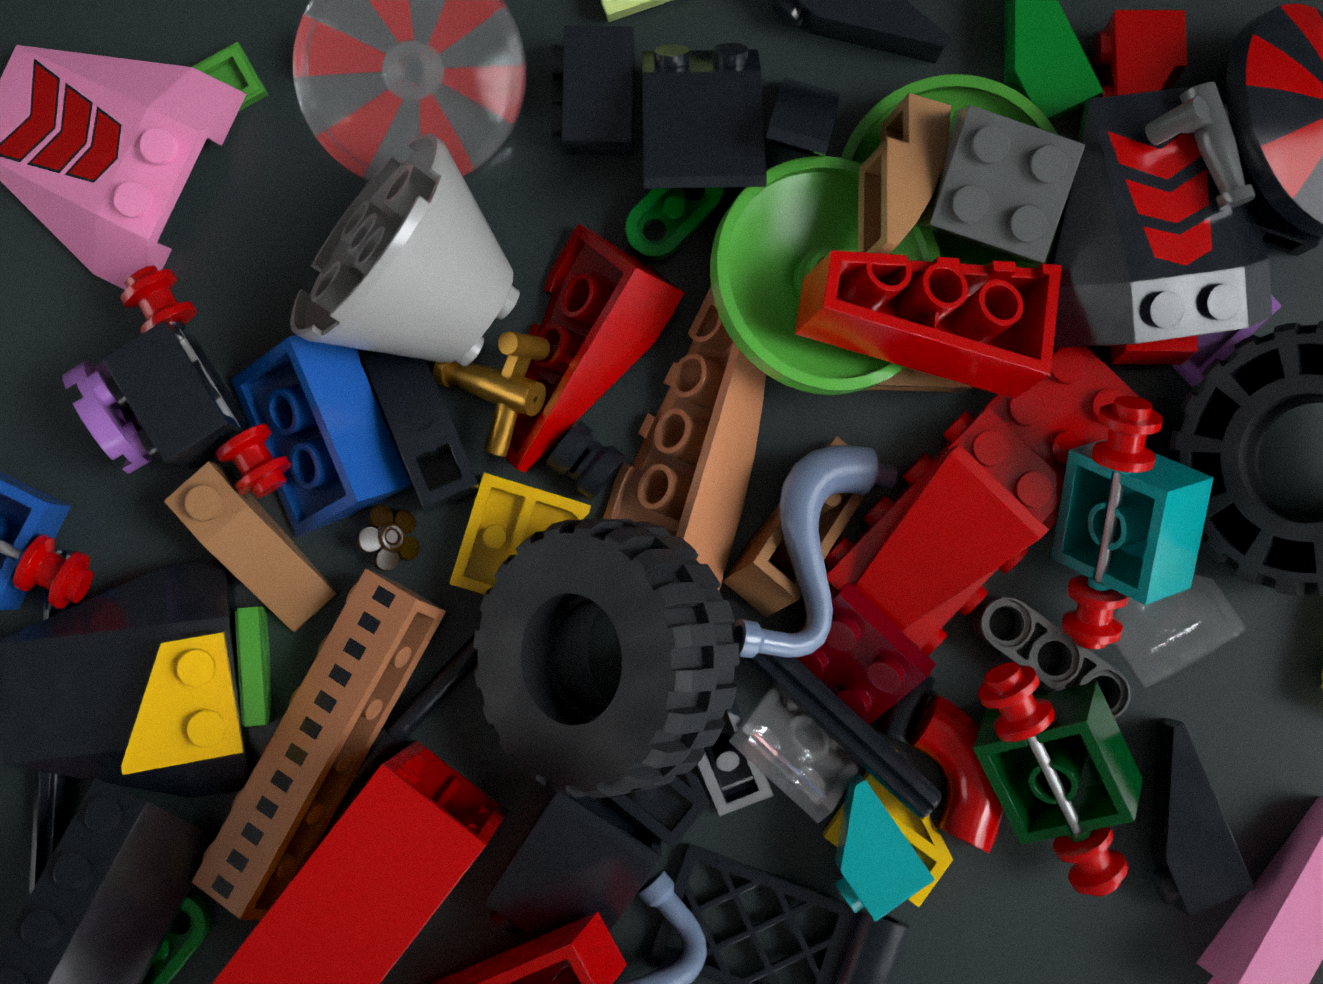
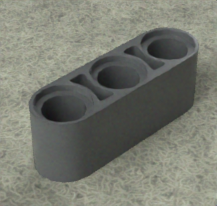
M990 597L976 606L971 620V627L976 638L1007 662H1015L1019 666L1033 667L1039 677V685L1051 693L1087 684L1093 678L1102 676L1109 687V695L1106 702L1113 717H1119L1127 709L1131 700V688L1128 680L1121 672L1089 649L1075 644L1072 641V637L1068 636L1063 630L1027 604L1016 598ZM1004 606L1013 613L1015 627L1008 637L998 639L990 630L989 620L997 608ZM1053 641L1061 650L1062 661L1055 671L1044 673L1037 661L1038 652L1045 643Z

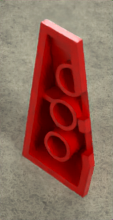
M579 223L549 272L543 291L551 294L542 323L541 325L532 323L528 335L547 339L550 344V353L544 360L531 359L525 374L526 378L544 384L546 388L544 405L535 416H528L518 412L505 457L516 470L524 473L656 342L685 294L683 290L658 271Z

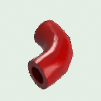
M937 694L922 711L910 743L913 748L927 754L938 763L947 780L948 797L936 827L966 844L989 854L997 839L1004 810L973 750L980 724L953 702Z

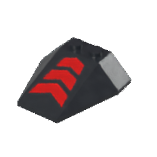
M1192 87L1086 99L1077 142L1085 144V148L1058 223L1049 264L1062 265L1054 347L1138 344L1249 328L1272 317L1269 257L1248 202L1227 210L1219 209L1216 197L1220 195V192L1199 153L1193 134L1180 133L1159 145L1151 143L1146 135L1145 126L1147 123L1181 105L1180 95Z

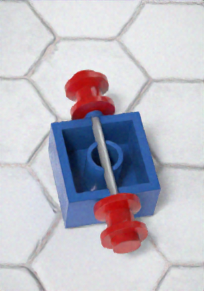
M0 471V611L19 610L28 591L36 584L49 590L48 602L58 609L65 607L70 601L78 603L87 593L94 577V572L88 569L90 558L80 551L73 553L69 558L55 553V538L71 506Z

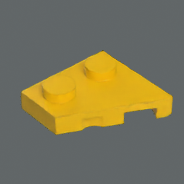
M224 632L160 644L121 765L122 775L244 752Z

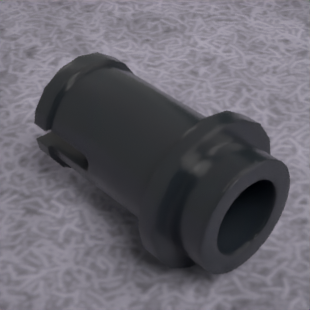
M928 676V678L883 713L880 723L876 726V730L910 744L912 741L911 737L928 697H935L937 693L932 689L936 678Z

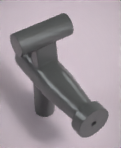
M1215 82L1203 83L1186 90L1180 95L1181 105L1147 123L1145 132L1150 142L1154 145H1159L1180 133L1193 134L1199 153L1220 192V195L1216 197L1220 210L1240 206L1256 197L1252 184L1245 185L1237 144L1230 123L1228 106L1222 103Z

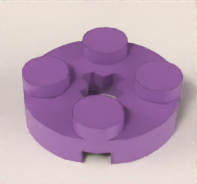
M84 361L62 375L65 388L67 389L77 383L83 396L73 403L78 415L96 442L112 461L122 454L127 458L122 470L130 474L152 461V456L144 448L136 432L137 429L142 427V424L135 413H131L129 409L122 408L109 391L105 379L112 375L104 362L94 367L90 362Z

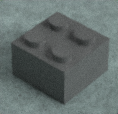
M972 105L954 111L950 123L949 141L942 172L934 193L917 221L916 226L1026 263H1045L1085 144Z

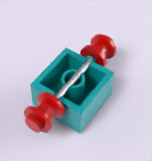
M1119 396L1114 399V403L1100 407L1098 421L1103 426L1109 428L1107 439L1069 449L1051 559L1083 574L1075 576L1069 581L1067 593L1078 604L1077 609L1070 610L1063 615L1061 627L1068 636L1072 637V641L1075 644L1087 649H1102L1107 644L1115 643L1121 639L1123 625L1113 616L1114 609L1126 606L1129 597L1147 605L1191 588L1214 477L1158 455L1145 447L1147 435L1161 430L1163 417L1158 412L1152 410L1153 405L1151 402L1139 397Z

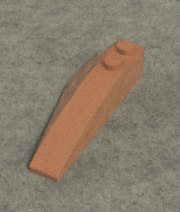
M710 287L688 331V335L693 342L686 356L681 358L678 363L673 362L663 382L669 385L670 388L656 416L647 414L638 432L645 439L632 465L623 462L615 478L603 519H631L635 522H650L664 527L671 536H680L689 543L699 555L696 560L700 564H708L721 584L741 519L754 462L766 374L745 357L728 335L718 314L712 288Z

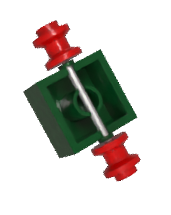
M1015 662L996 666L985 675V682L978 690V697L982 705L987 709L984 713L973 750L1020 844L1055 838L1053 849L1058 859L1065 863H1074L1068 873V879L1072 888L1077 893L1084 895H1108L1120 886L1129 869L1128 863L1121 852L1107 849L1114 837L1110 826L1135 821L1143 778L1098 682L1095 681L1034 697L1032 693L1039 685V677L1033 667L1019 666Z

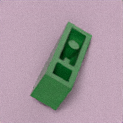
M1004 0V85L1028 98L1043 112L1052 125L1084 110L1086 99L1098 98L1104 91L1058 0Z

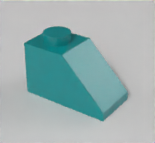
M859 773L851 777L848 781L835 856V863L844 877L835 882V885L854 913L865 907L876 922L935 879L867 781Z

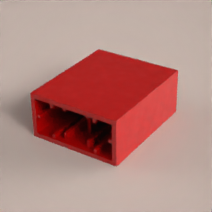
M417 740L378 768L212 984H380L485 848L509 810Z

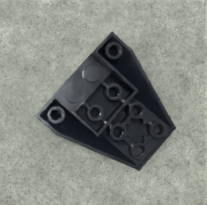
M218 559L164 565L1 639V764L93 781L97 778L110 784L188 798L241 791L250 778L246 735L245 731H242L230 624L232 610L227 568ZM224 632L244 752L122 775L121 765L160 644Z

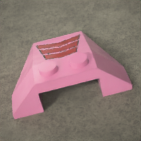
M16 45L0 78V181L94 275L126 290L125 280L136 271L152 265L156 266L158 270L163 269L172 249L159 243V237L206 139L222 146L246 94L193 67Z

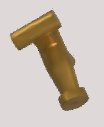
M511 331L502 333L498 340L499 350L501 353L508 355L503 370L475 363L462 366L456 361L451 363L435 362L433 368V377L437 384L447 388L456 385L485 401L496 404L484 451L503 457L507 455L518 412L528 416H535L544 405L546 398L544 384L526 378L525 374L531 359L544 360L550 353V344L547 339Z

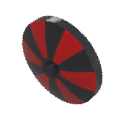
M1285 4L1252 19L1243 27L1235 39L1227 65V106L1232 131L1240 155L1263 196L1289 223L1308 234L1323 238V12L1304 4Z

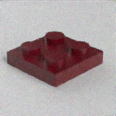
M847 582L831 597L833 607L832 624L825 643L812 654L796 658L870 725L928 678L937 664L850 582ZM805 622L794 633L801 631L805 627Z

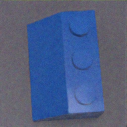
M298 335L290 336L231 379L250 427L267 424L272 432L265 442L268 450L273 457L287 456L291 463V467L283 473L287 482L276 490L296 537L308 534L381 503L412 485L405 470L403 458L397 451L384 420L382 408L374 396L361 365L357 349L306 341Z

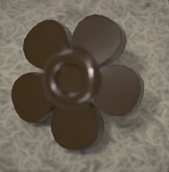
M377 505L368 510L366 517L371 527L359 530L356 542L362 552L376 551L373 556L375 568L385 572L392 571L397 567L399 559L403 561L413 560L419 552V542L412 536H405V534L411 533L416 527V520L413 515L407 510H399L392 514L391 509L386 505Z

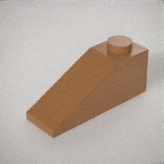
M835 436L825 447L847 444L838 436ZM837 493L828 497L824 502L819 519V536L824 559L865 495ZM779 504L753 534L722 580V582L765 617L798 601L802 595L784 542Z
M208 461L166 498L164 502L214 557L293 632H297L339 593L250 493L243 495L238 493L235 488L238 479L224 465Z

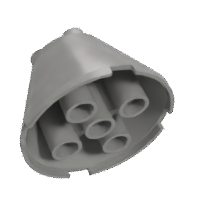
M426 133L409 142L408 146L415 152L404 162L399 163L391 157L378 170L353 200L324 242L311 265L320 274L310 295L303 290L298 292L291 313V330L302 339L442 363L456 361L462 366H467L477 357L484 344L482 336L494 319L501 320L505 318L516 305L520 291L512 286L513 269L445 143L432 133Z

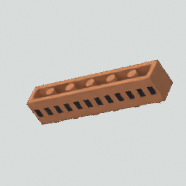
M365 568L359 581L349 591L346 605L331 632L322 640L318 648L317 657L302 684L293 692L289 701V707L275 733L263 746L260 760L245 787L236 795L232 803L231 812L219 834L206 849L203 855V862L192 880L193 884L239 919L262 920L316 849L369 753L370 747L380 733L446 613L444 609L397 581Z

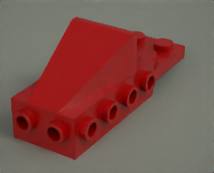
M1087 346L1054 347L1050 376L1015 399L996 394L974 416L968 410H965L942 434L949 442L934 457L925 452L903 474L902 478L908 484L893 500L887 494L883 495L866 512L862 520L868 526L853 542L844 536L829 551L824 559V563L828 567L826 573L831 597L847 582H850L929 656L946 638L947 633L942 627L957 611L963 617L969 614L988 593L982 585L997 570H1000L1003 574L1009 572L1028 552L1027 547L1041 539L1057 523L1069 449L1105 440L1108 437L1109 428L1103 426L1098 421L1100 407L1114 403V399L1119 396H1139Z

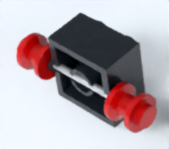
M152 265L136 271L125 280L127 289L121 294L120 300L125 308H140L147 320L140 328V336L102 358L112 375L105 379L109 391L122 408L128 409L131 407L142 424V427L136 430L142 445L155 460L162 458L166 463L192 469H198L216 457L219 462L234 461L242 474L235 485L240 495L253 492L256 499L275 491L287 482L283 473L291 467V463L287 456H272L265 445L266 440L272 433L268 425L260 424L252 428L250 427L197 338L183 331L186 328L185 324L193 319L197 310L190 301L178 302L171 292V289L177 282V277L173 270H158L156 266Z

